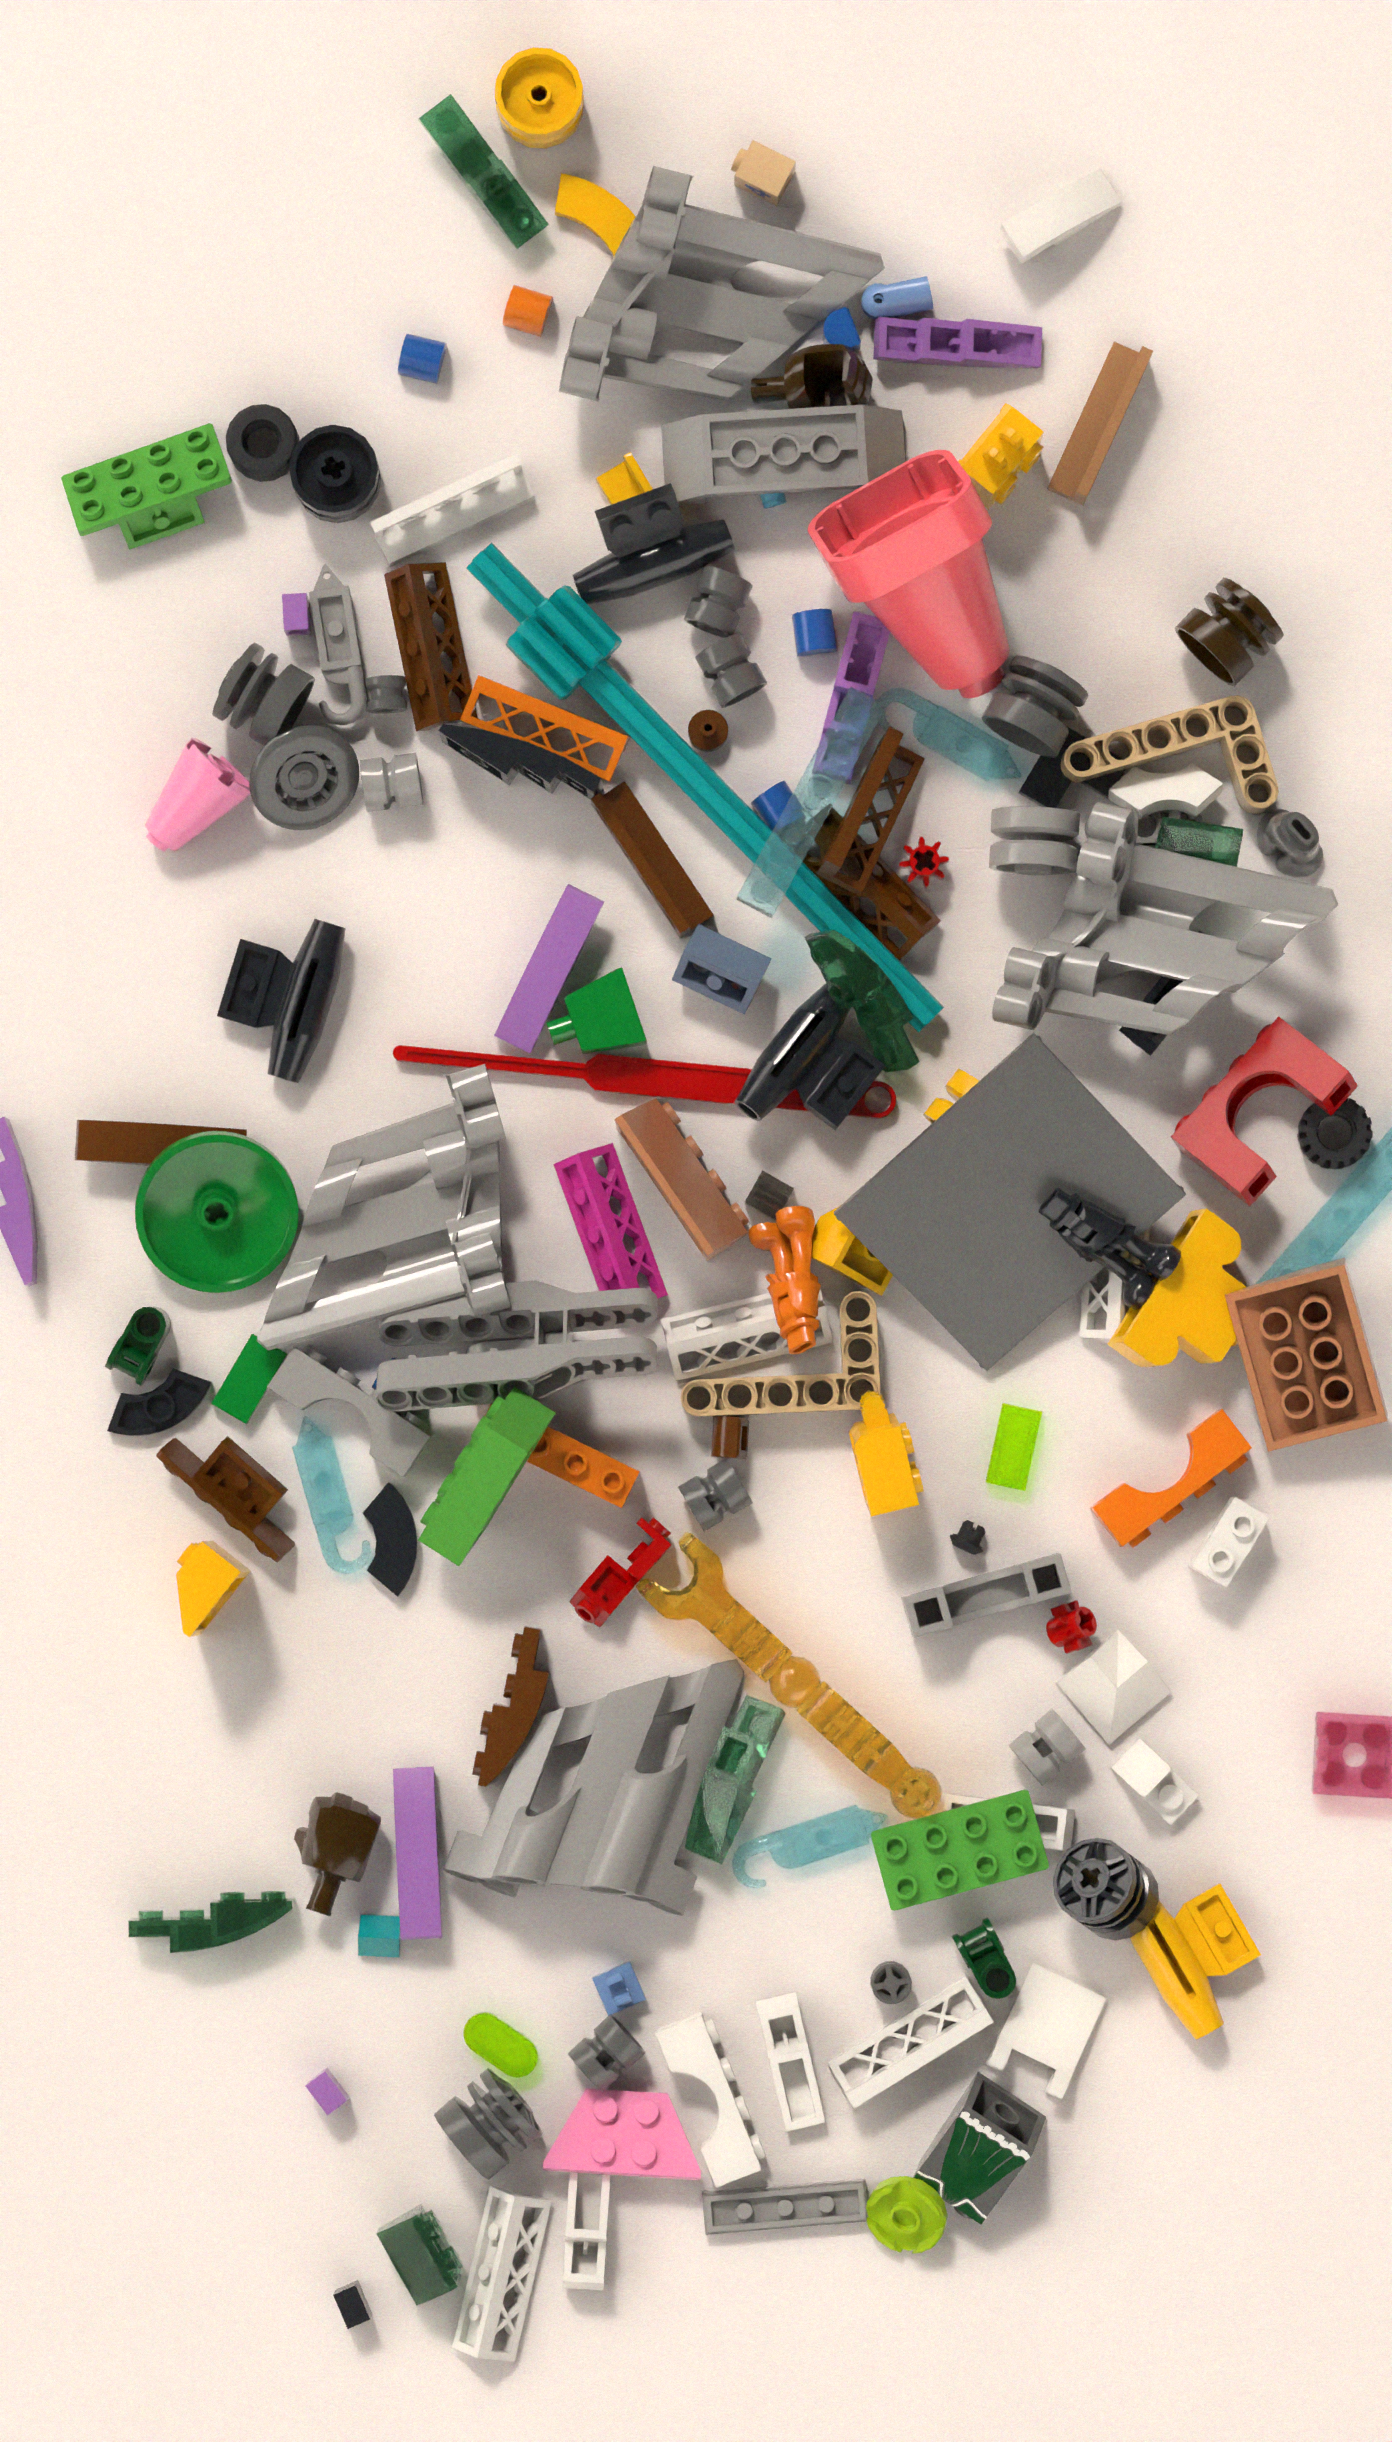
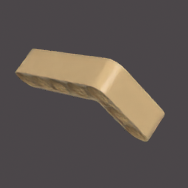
M1239 695L1229 696L1077 741L1068 747L1061 759V770L1064 775L1072 780V782L1081 783L1082 781L1123 769H1130L1134 766L1137 767L1219 742L1237 801L1244 811L1251 814H1260L1266 811L1276 801L1279 793L1277 780L1254 707L1247 698ZM1234 707L1240 710L1243 715V724L1239 726L1229 724L1224 716L1225 709ZM1194 718L1200 720L1205 726L1204 736L1194 737L1190 735L1186 730L1187 720ZM1151 730L1161 731L1167 738L1166 747L1160 749L1152 747L1147 740L1148 732ZM1119 741L1125 744L1129 753L1128 758L1124 760L1113 758L1109 753V743ZM1244 745L1250 747L1255 753V762L1253 764H1244L1239 761L1236 755L1237 747ZM1075 752L1086 754L1090 759V769L1087 771L1075 770L1070 763L1071 754ZM1259 784L1263 786L1267 792L1266 802H1254L1248 794L1249 785Z
M855 1291L845 1296L840 1304L839 1325L842 1373L698 1379L689 1382L683 1388L680 1398L682 1407L687 1413L697 1417L861 1410L862 1407L859 1405L861 1403L853 1400L850 1395V1386L854 1381L866 1380L872 1386L873 1391H878L880 1395L877 1308L875 1301L869 1294ZM853 1299L865 1301L869 1307L868 1317L859 1322L850 1319L846 1312V1306L849 1301ZM862 1339L870 1345L871 1355L866 1361L856 1362L849 1356L848 1346L853 1340ZM822 1381L831 1387L832 1398L828 1403L819 1405L810 1399L809 1389L815 1382ZM783 1383L790 1388L792 1398L787 1405L776 1406L769 1400L768 1392L774 1384ZM735 1385H744L751 1392V1401L744 1408H735L728 1401V1392ZM694 1387H703L710 1393L711 1401L705 1409L695 1410L689 1406L687 1394Z

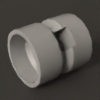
M416 753L394 755L390 763H386L382 757L360 760L362 788L367 812L388 810L392 802H397L401 808L423 805L422 786Z
M1053 1709L1035 1722L1036 1730L1033 1733L1025 1731L1008 1745L1042 1786L1060 1772L1059 1764L1061 1762L1070 1763L1086 1750L1076 1735ZM1043 1741L1053 1751L1044 1758L1036 1750Z

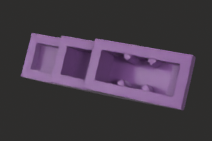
M888 317L875 319L873 360L964 367H1041L1042 327L966 319L962 322L922 318L919 321Z
M853 612L811 775L851 784L890 634L889 630L875 616Z
M570 884L566 886L494 1036L528 1053L532 1052L569 975L574 969L605 901Z
M2 1117L0 1118V1149L5 1161L0 1162V1190L7 1204L0 1207V1230L24 1285L30 1287L37 1284L38 1240L34 1202L24 1158L12 1125L8 1118Z
M434 1766L393 1769L401 1940L442 1938L440 1862L438 1855Z

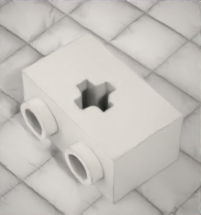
M1230 1497L1188 1566L1221 1587L1227 1588L1270 1518L1237 1497Z

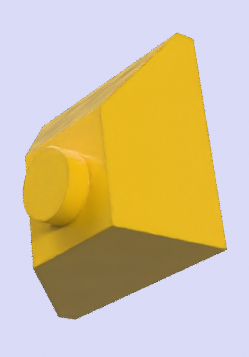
M837 1208L820 1216L814 1227L811 1259L882 1296L893 1274L841 1221L836 1219L834 1211Z

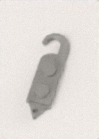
M324 564L314 590L309 592L320 666L326 680L334 684L349 686L351 706L347 712L342 714L332 712L326 701H320L319 707L322 715L329 722L335 725H347L354 723L362 716L366 708L367 696L349 585L344 586L331 569ZM329 573L331 576L329 579H324V574Z

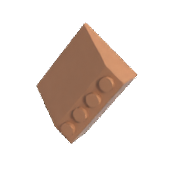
M657 1098L614 1119L617 1130L707 1262L748 1234L744 1228L749 1223L748 1218L737 1202L729 1206L721 1192L727 1189L714 1169L706 1172L698 1159L704 1156L703 1152L691 1135L685 1139L676 1128V1125L681 1120L668 1102L661 1106Z
M1345 1258L1303 1268L1225 1294L1268 1452L1387 1421L1388 1412Z

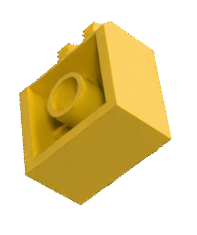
M1007 403L1003 405L999 415L978 438L963 459L958 461L969 475L984 506L988 510L995 501L1000 505L1006 501L1016 487L1015 483L1018 480L1016 475L1020 470L1027 474L1041 457L1040 453L1044 448L1040 444L1044 431Z
M868 1390L863 1396L861 1395L859 1400L861 1402L859 1405L862 1407L861 1414L863 1420L854 1422L848 1433L865 1503L872 1517L919 1505L917 1493L924 1492L915 1461L909 1462L907 1454L914 1453V1447L906 1422L899 1423L894 1413L888 1414L885 1407L886 1404L883 1402L884 1399L881 1398L882 1395H879L878 1391Z

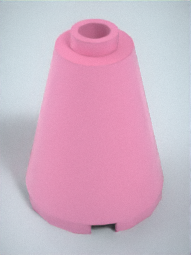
M191 738L185 745L145 824L149 831L146 836L148 840L164 852L168 848L177 851L251 794L248 779L223 756L218 758L213 754L208 755L207 753L211 747L196 738Z

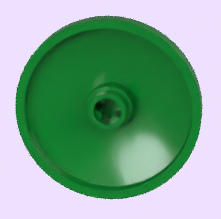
M201 1132L174 1142L164 1149L149 1165L141 1179L136 1195V1229L146 1255L169 1279L196 1291L208 1293L232 1292L259 1282L277 1268L285 1258L297 1231V1195L285 1166L272 1151L261 1143L247 1136L232 1132Z

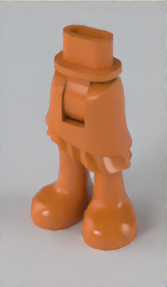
M790 1206L780 1209L775 1213L776 1223L765 1222L756 1224L748 1230L750 1243L755 1248L771 1252L774 1260L775 1274H767L765 1278L770 1283L767 1290L773 1302L775 1318L780 1328V1336L787 1340L790 1354H801L816 1345L814 1331L819 1328V1320L816 1317L818 1316V1294L821 1284L818 1283V1277L811 1273L810 1270L812 1237L815 1227L813 1210L804 1206Z

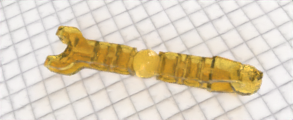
M685 1532L679 1538V1546L681 1551L688 1556L694 1567V1576L690 1584L681 1590L669 1591L658 1585L653 1579L645 1578L636 1585L638 1592L666 1619L676 1621L693 1619L701 1623L765 1683L769 1681L771 1694L777 1702L786 1707L798 1708L796 1711L871 1779L890 1790L892 1805L898 1813L912 1819L929 1816L938 1807L942 1795L940 1782L936 1776L925 1768L911 1767L898 1749L825 1681L821 1683L819 1671L811 1661L804 1657L792 1656L793 1652L724 1589V1572L720 1558L693 1534Z

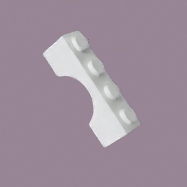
M702 2012L657 2029L656 2036L670 2072L687 2073L701 2079L710 2087L716 2097L719 2108L718 2120L710 2136L701 2144V2152L715 2188L762 2170L759 2159L766 2157L758 2134L750 2136L744 2121L751 2119L743 2096L734 2097L729 2082L735 2081L736 2078L727 2057L720 2059L714 2044L721 2042L713 2019L705 2021Z

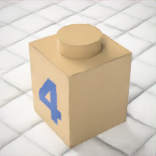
M752 140L748 150L743 148L739 150L732 164L731 170L736 172L734 175V185L778 206L795 173L796 161Z

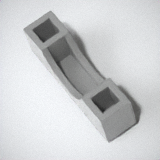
M306 1345L303 1351L293 1347L267 1388L301 1410H305L311 1405L327 1399H340L351 1403L361 1411L369 1424L371 1432L369 1455L402 1477H406L432 1437L424 1432L428 1424L410 1412L403 1418L394 1411L382 1409L376 1403L375 1389L371 1395H368L357 1388L361 1381L360 1379L341 1367L337 1373L333 1372L323 1365L327 1358L310 1346Z
M1055 1553L904 1596L901 1599L912 1637L915 1638L1002 1611L1072 1593L1061 1553Z

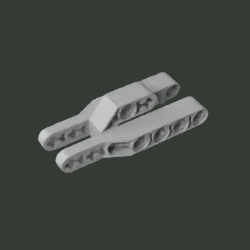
M535 1280L505 1283L511 1307L471 1318L466 1295L380 1318V1340L387 1345L397 1347L534 1336V1338L476 1343L466 1350V1354H458L457 1351L449 1352V1355L417 1358V1355H408V1359L385 1361L377 1368L376 1403L379 1407L388 1411L493 1404L498 1396L505 1400L514 1386L533 1399L540 1400L580 1380L649 1374L657 1367V1345L653 1340L635 1336L573 1342V1332L650 1325L657 1319V1296L654 1292L645 1288L574 1293Z

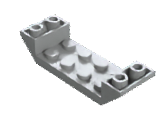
M847 405L700 414L661 425L665 485L671 483L679 505L706 504V497L857 489L905 462L902 410L883 407Z

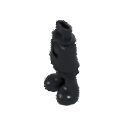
M1056 1188L1039 1208V1213L1050 1220V1227L1055 1231L1057 1230L1060 1237L1076 1251L1080 1258H1085L1087 1262L1096 1261L1123 1281V1299L1125 1304L1133 1310L1143 1306L1151 1296L1155 1286L1154 1277L1160 1281L1165 1280L1172 1274L1180 1261L1181 1251L1175 1246L1152 1244L1134 1234L1136 1226L1125 1223L1124 1218L1114 1216L1092 1202L1084 1199L1081 1200L1077 1193L1070 1196L1062 1189ZM1122 1247L1139 1259L1146 1268L1133 1263L1115 1251V1249Z

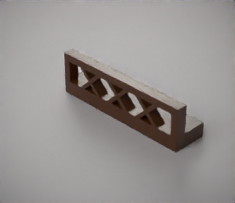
M446 562L407 564L384 574L416 731L431 730L446 723L463 722L460 719L472 688ZM423 574H434L437 587L435 595L426 588ZM435 612L444 621L445 630L443 634L434 628L432 616ZM443 651L452 660L453 670L450 674L441 664L440 656ZM451 690L459 697L462 712L451 713L448 698ZM475 708L472 716L478 718Z
M889 726L879 740L816 873L858 896L861 895L925 760L924 757L899 745L904 733ZM893 756L912 765L907 776L892 779L888 767ZM902 785L900 792L898 794L896 786ZM888 789L893 802L892 809L877 813L873 798L876 792ZM887 818L882 827L880 820ZM872 822L878 837L876 843L861 847L857 832L861 825ZM871 852L868 860H866L864 853ZM857 857L862 870L858 881L839 872L845 859Z
M625 781L604 795L600 792L591 798L592 807L680 939L696 929L698 924L702 925L714 917V914Z
M828 805L811 818L787 846L900 961L941 920L880 856L860 896L816 874L843 818L831 805ZM857 833L861 847L868 845L866 841ZM808 835L820 846L821 857H812L800 845ZM871 852L864 853L866 860H868ZM856 856L845 859L841 866V869L848 877L858 881L862 870ZM859 897L869 898L876 905V916L867 915L860 908ZM887 926L897 927L908 939L900 949L888 937Z

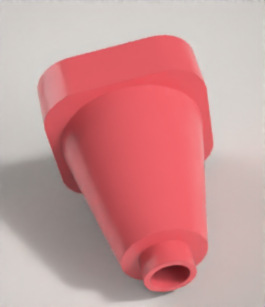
M934 450L920 454L831 503L812 519L808 526V533L831 576L846 599L854 603L864 602L939 688L944 690L958 689L963 698H975L990 692L1001 683V679L1005 675L1001 665L1008 658L1010 647L982 539L989 531L992 519L969 475L950 451Z

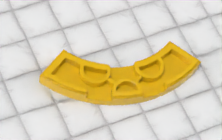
M561 173L555 216L575 221L589 229L602 239L614 257L623 237L636 216L617 197L602 187L582 178Z

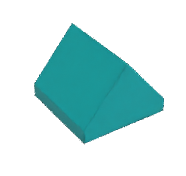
M361 1914L358 1932V1956L399 1958L401 1937L399 1916Z

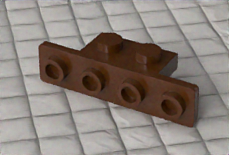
M228 1436L221 1441L205 1462L177 1438L169 1441L156 1454V1457L163 1462L168 1472L180 1477L194 1490L195 1495L201 1501L214 1507L224 1516L228 1525L241 1531L248 1537L264 1556L279 1562L295 1546V1542L267 1518V1515L286 1494L288 1489Z

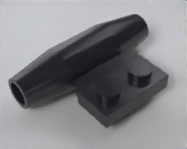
M671 483L594 511L607 550L611 551V553L572 576L579 596L587 604L631 597L691 575L734 551L735 548L724 519L682 527L684 523L674 489Z
M314 919L293 962L279 950L240 939L217 1016L257 1029L274 1026L267 1074L299 1083L321 1039L340 976L346 928Z
M832 977L795 1010L758 1057L735 1099L736 1106L744 1114L753 1120L761 1121L796 1089L804 1105L803 1107L832 1129L837 1130L886 1066L856 1042L836 1038L857 998V994L848 984L836 977Z

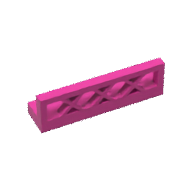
M613 1143L577 1153L553 1164L599 1291L639 1288L636 1278L638 1272H641L647 1277L651 1291L656 1294L657 1299L667 1296L668 1293ZM603 1156L608 1170L606 1179L598 1174L593 1158ZM611 1195L619 1200L622 1208L620 1217L613 1213L610 1208L609 1199ZM624 1234L633 1238L636 1247L634 1255L625 1249L622 1241Z

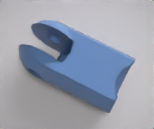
M924 276L888 285L875 283L868 286L861 297V307L864 314L875 320L879 317L895 318L932 310L933 301L928 277Z

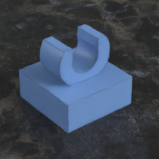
M630 1961L592 1977L608 2016L646 2000Z

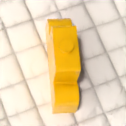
M1205 1208L1190 1211L1170 1245L1175 1246L1181 1251V1258L1175 1270L1165 1280L1160 1281L1154 1277L1155 1286L1149 1299L1139 1309L1133 1310L1130 1308L1108 1342L1110 1347L1137 1366L1155 1367L1169 1364L1176 1358L1179 1349L1200 1364L1221 1362L1230 1347L1238 1344L1225 1294L1246 1288V1286L1223 1270L1222 1266L1234 1262L1239 1257L1241 1239L1233 1227Z

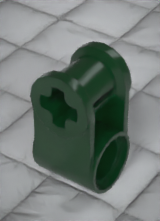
M155 1306L142 1307L135 1311L122 1336H120L113 1347L105 1368L109 1370L116 1368L135 1378V1383L142 1386L148 1378L157 1360L158 1353L170 1331L171 1322L168 1314L163 1309ZM148 1313L156 1315L160 1320V1329L152 1337L144 1334L140 1326L141 1319ZM124 1356H126L127 1358H129V1359H131V1360L137 1362V1363L139 1364V1366L136 1365L135 1363H133V1362H131V1361L125 1359Z
M988 1917L983 1919L982 1925L961 1936L957 1933L952 1935L968 1969L972 1970L980 1988L987 1996L1001 1999L1013 1992L1016 1986V1976L1004 1953L1005 1949ZM983 1938H987L986 1941L976 1945L973 1948H969L970 1945L982 1940ZM1001 1968L1008 1973L1009 1981L1003 1990L993 1991L987 1987L985 1982L986 1975L990 1970Z

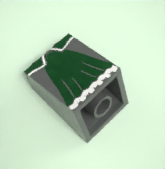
M978 2072L921 2158L913 2178L922 2180L933 2187L944 2201L954 2207L958 2214L982 2224L1032 2156L1046 2116Z

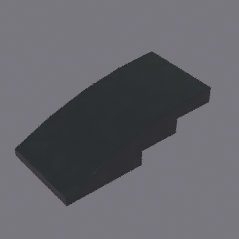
M442 724L438 730L442 743L509 786L517 774L520 773L551 794H553L561 781L590 800L603 791L601 777L563 756L529 742L487 730Z

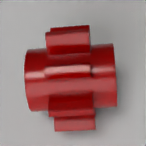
M920 837L918 847L914 850L907 845L903 847V851L910 858L909 861L900 862L898 867L900 869H909L908 884L912 883L915 879L923 880L924 888L928 889L929 879L933 876L939 880L944 879L945 875L938 867L948 863L949 857H939L937 851L941 842L938 841L931 847L925 845L924 838ZM926 854L932 857L930 865L933 869L930 870L925 867L922 871L915 868L917 864L915 856L923 858Z
M1077 1600L1051 1608L1050 1611L1054 1618L1049 1619L1047 1622L1046 1632L1053 1645L1064 1647L1066 1654L1092 1646L1093 1643L1089 1636L1096 1632L1097 1622L1090 1609L1079 1607Z

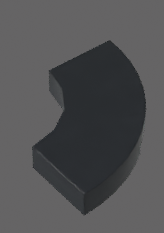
M173 1368L166 1381L151 1392L139 1395L121 1393L107 1431L128 1436H143L170 1429L181 1423L198 1408L207 1395L212 1382Z
M388 1482L363 1512V1515L372 1525L376 1538L375 1556L367 1571L399 1597L409 1582L415 1567L418 1551L417 1532L408 1504L399 1491Z

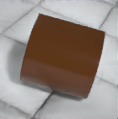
M713 1416L711 1457L746 1459L749 1435L748 1418Z

